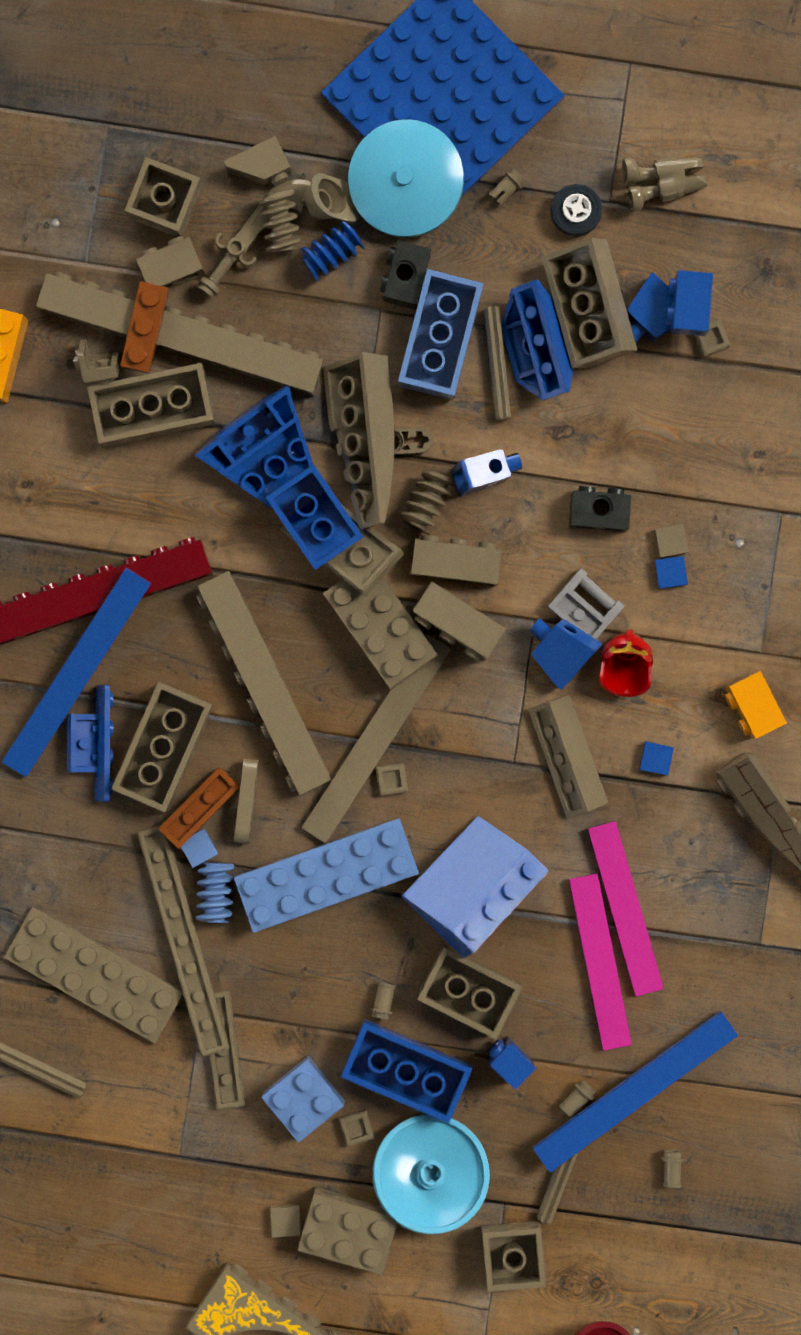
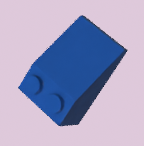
M314 464L265 497L315 570L363 538V535Z

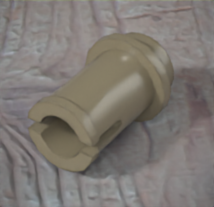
M514 169L510 172L506 171V176L488 193L492 199H495L503 192L495 200L499 206H502L518 188H523L522 184L525 180Z
M378 982L374 1007H370L372 1017L389 1020V1015L393 1014L390 1009L396 985Z
M584 1080L580 1084L576 1083V1088L559 1105L571 1118L589 1099L591 1101L594 1099L595 1090Z
M664 1150V1155L661 1156V1160L664 1161L663 1186L666 1188H680L682 1186L681 1162L684 1161V1156H681L680 1150Z

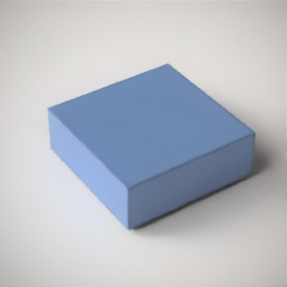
M205 828L195 833L181 847L192 868L219 854Z

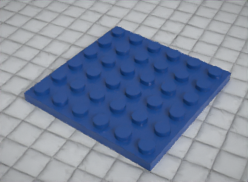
M416 0L321 92V95L363 138L375 128L385 123L403 119L425 122L443 132L455 146L462 162L464 186L461 198L565 96L472 0Z

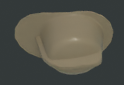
M320 172L313 175L311 185L308 186L304 196L300 199V204L306 206L313 217L318 220L335 218L345 222H355L361 218L352 201L348 182Z

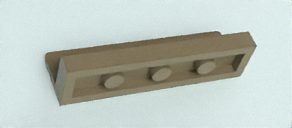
M566 695L528 709L566 817L569 818L583 814L607 804L608 800L571 696Z

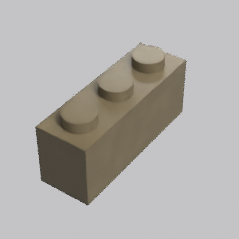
M422 535L421 540L415 539L411 576L491 586L498 585L502 550L496 549V544L479 542L478 547L468 546L467 540L450 539V543L438 542L439 537Z

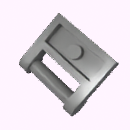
M581 568L548 605V608L561 620H567L597 639L625 605L619 600L617 602L589 579L586 576L588 573ZM578 584L609 610L605 616H602L574 591Z

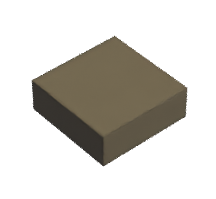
M721 319L709 323V332L705 336H695L703 358L731 347Z
M684 524L654 530L659 558L689 552Z
M404 763L376 767L380 796L408 792Z
M367 1109L339 1117V1123L347 1147L375 1139Z
M300 1205L270 1207L272 1238L301 1236Z

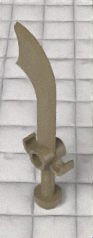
M302 179L285 181L272 188L268 193L293 190L294 194L286 199L294 201L296 206L289 210L302 214L304 205L300 204V199L304 196L308 186L311 185V181ZM258 205L235 238L231 239L227 245L223 246L219 243L222 239L221 232L216 236V247L218 250L227 253L208 279L201 277L198 281L200 285L197 289L204 296L211 299L213 295L217 296L220 289L217 285L234 262L240 261V264L245 268H251L256 264V257H253V260L250 262L244 261L243 258L246 251L263 230L262 225L269 221V218L261 217L260 215L268 207Z

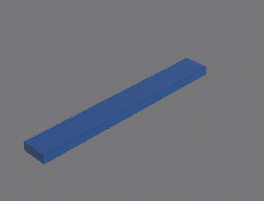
M127 567L125 568L2 760L3 764L25 777L28 776L151 582Z
M721 1011L717 1012L532 1147L551 1173L738 1036L724 1014Z

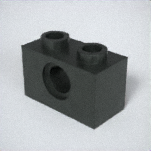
M399 240L396 248H390L387 264L391 265L389 276L383 275L380 292L384 293V302L417 310L431 258V248ZM407 268L412 271L413 276L410 280L402 281L397 277V272L400 269Z
M579 486L578 491L573 490L571 493L569 528L627 532L630 522L631 495L625 494L624 489L608 488L607 493L596 492V487ZM596 501L604 502L608 507L607 514L604 516L596 515L593 511V503Z

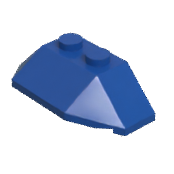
M533 280L512 288L501 322V329L516 382L537 395L542 401L569 392L574 368L571 366L553 298L539 280Z

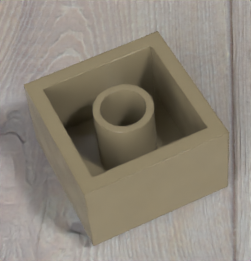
M145 157L125 208V213L129 219L176 237L183 236L203 186L201 179L195 175Z
M539 1221L481 1226L487 1292L546 1287L542 1231Z

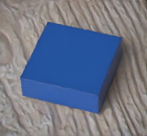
M684 556L654 560L658 589L688 585Z
M645 741L639 770L669 775L674 747Z

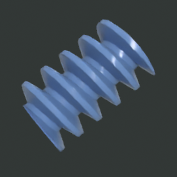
M205 862L206 867L197 871V873L206 876L205 879L197 881V885L205 887L204 891L197 893V896L205 899V902L196 905V908L203 910L204 914L196 916V920L210 923H229L224 918L232 916L233 911L225 908V906L233 904V899L225 895L232 893L234 888L226 885V883L233 881L234 876L226 873V871L234 869L235 865L231 863Z

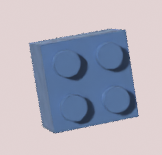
M309 1055L262 1094L263 1100L298 1143L341 1109L345 1103L343 1097Z

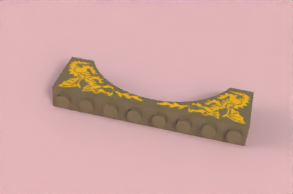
M226 1263L186 1326V1329L195 1335H231L250 1330H271L290 1335H343L336 1329L332 1328L329 1331L320 1325L322 1323L321 1320L312 1313L307 1312L305 1315L296 1309L297 1304L288 1297L283 1296L280 1298L272 1293L273 1288L264 1281L258 1280L256 1282L248 1277V1271L240 1265L234 1264L232 1266L229 1263Z

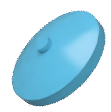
M403 119L391 121L375 128L360 142L349 165L348 185L357 211L368 224L390 236L411 238L434 231L443 225L454 213L463 192L464 171L458 151L443 132L425 122Z
M426 1114L401 1122L386 1135L376 1152L372 1177L377 1199L391 1219L410 1231L433 1235L452 1231L464 1225L477 1213L487 1195L490 1170L485 1150L470 1129L452 1118L450 1123Z

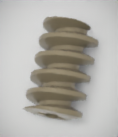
M293 190L264 193L263 195H266V198L259 201V205L268 207L267 210L260 213L261 217L269 218L270 220L262 225V228L271 230V233L264 236V240L273 242L271 246L266 248L267 252H280L299 248L295 247L294 244L300 242L301 237L292 235L293 232L299 229V225L290 223V221L297 218V213L288 212L296 204L294 201L286 199L294 194Z
M423 471L421 475L427 482L417 481L416 486L421 492H411L410 495L416 502L407 501L405 506L410 512L402 511L400 517L412 528L431 535L425 527H435L436 524L430 517L431 515L441 516L436 506L447 505L441 496H451L452 493L448 490L447 485L457 486V483L436 471Z

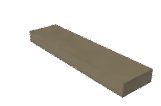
M230 990L216 991L214 993L230 1045V1049L209 1055L216 1110L243 1107L246 1106L231 992Z

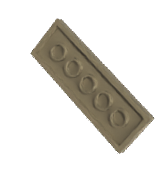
M35 906L30 910L4 956L10 962L154 1044L157 1042L183 996L181 989Z

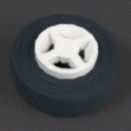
M572 184L565 186L557 192L552 200L550 210L552 222L559 231L568 236L578 237L587 235L596 228L601 219L602 205L600 198L593 189L586 185Z

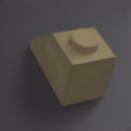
M276 136L224 161L225 168L229 174L265 186L282 184L289 179L288 175L292 174L291 166Z

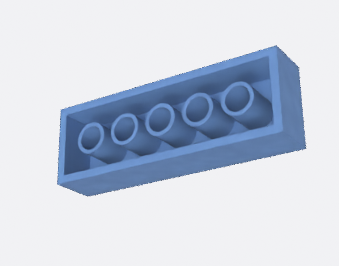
M396 818L236 875L234 880L252 931L255 933L417 875L419 871L401 820Z

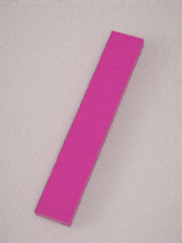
M612 821L587 828L634 994L637 997L664 989L617 823Z
M598 873L569 878L602 1049L605 1051L630 1046L632 1043Z

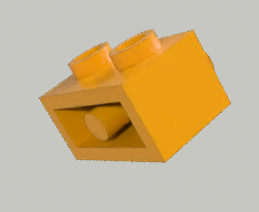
M761 671L755 672L725 687L728 692L725 694L726 701L732 710L737 709L741 717L738 724L745 736L750 735L751 739H757L787 724Z

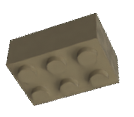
M433 582L430 583L412 612L416 616L415 623L428 631L431 627L441 632L439 635L440 639L451 646H454L457 642L466 648L463 653L477 662L480 658L486 660L506 630L500 624Z
M443 944L417 995V1000L497 1039L523 987L521 983L470 957L462 958L454 949Z
M315 1187L300 1237L298 1251L383 1275L397 1223L389 1217L382 1206Z

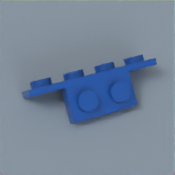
M95 685V714H67V772H94V800L103 802L110 801V795L113 793V781L110 778V766L113 764V751L110 749L113 722L110 720V708L113 706L114 699L113 693L110 691V685Z

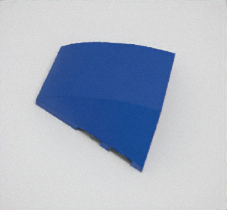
M288 385L259 400L215 433L195 454L197 458L236 483L268 507H271V505L265 498L266 496L313 465Z

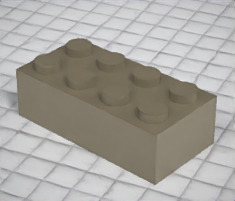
M591 237L543 256V265L572 368H590L637 351L607 239Z
M202 363L87 387L98 442L103 448L216 424Z
M384 578L379 581L366 597L344 580L339 581L323 593L391 690L439 657Z
M158 682L112 786V790L160 811L168 812L215 705L167 684Z

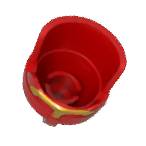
M626 629V633L619 634L606 643L601 655L599 677L602 688L613 695L621 697H634L647 692L651 687L653 666L651 647L640 636L634 634L632 629Z

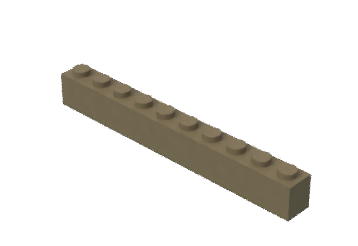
M56 272L54 276L46 273L36 304L40 312L127 338L135 301L127 299L126 293L111 289L110 293L99 290L100 286L93 282L83 280V283L79 284L71 281L72 277L67 274ZM165 307L156 348L280 387L288 385L290 390L314 397L324 366L323 359L319 358L320 354L307 349H303V352L300 353L291 350L292 345L282 341H276L275 344L264 341L265 337L262 335L248 332L246 336L236 333L237 328L221 323L220 327L209 324L210 320L202 316L193 315L191 319L182 316V311L176 308Z

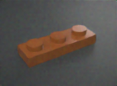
M140 281L121 360V368L150 374L169 294L168 287Z
M218 767L158 830L180 849L226 803L240 786L221 767Z

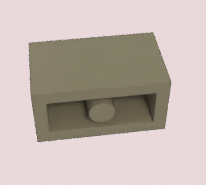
M183 236L176 237L167 242L168 246L159 250L156 247L147 249L141 253L140 258L136 259L146 283L168 287L169 289L205 275L190 237L185 239Z

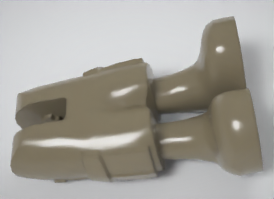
M676 157L656 159L654 160L653 167H638L633 158H624L622 160L624 186H632L654 179L658 182L657 185L628 187L626 197L630 210L632 212L640 211L646 201L656 197L664 202L678 199L684 194L707 187L705 175L686 177L685 175L702 170L704 168L702 158L677 159Z

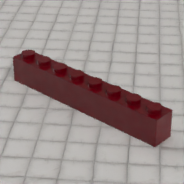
M190 537L179 541V547L168 550L167 546H163L150 551L152 556L140 559V555L129 557L123 560L124 565L113 568L112 564L95 569L97 573L95 575L85 577L84 573L68 578L69 583L58 586L57 582L42 586L40 593L30 595V592H24L13 596L14 601L4 605L0 601V645L96 614L126 567L151 582L142 598L214 575L203 541L201 539L196 541L195 537Z

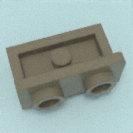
M87 339L80 340L79 349H75L74 366L76 374H82L83 383L97 381L98 384H105L114 381V378H117L119 375L120 357L118 350L90 355Z

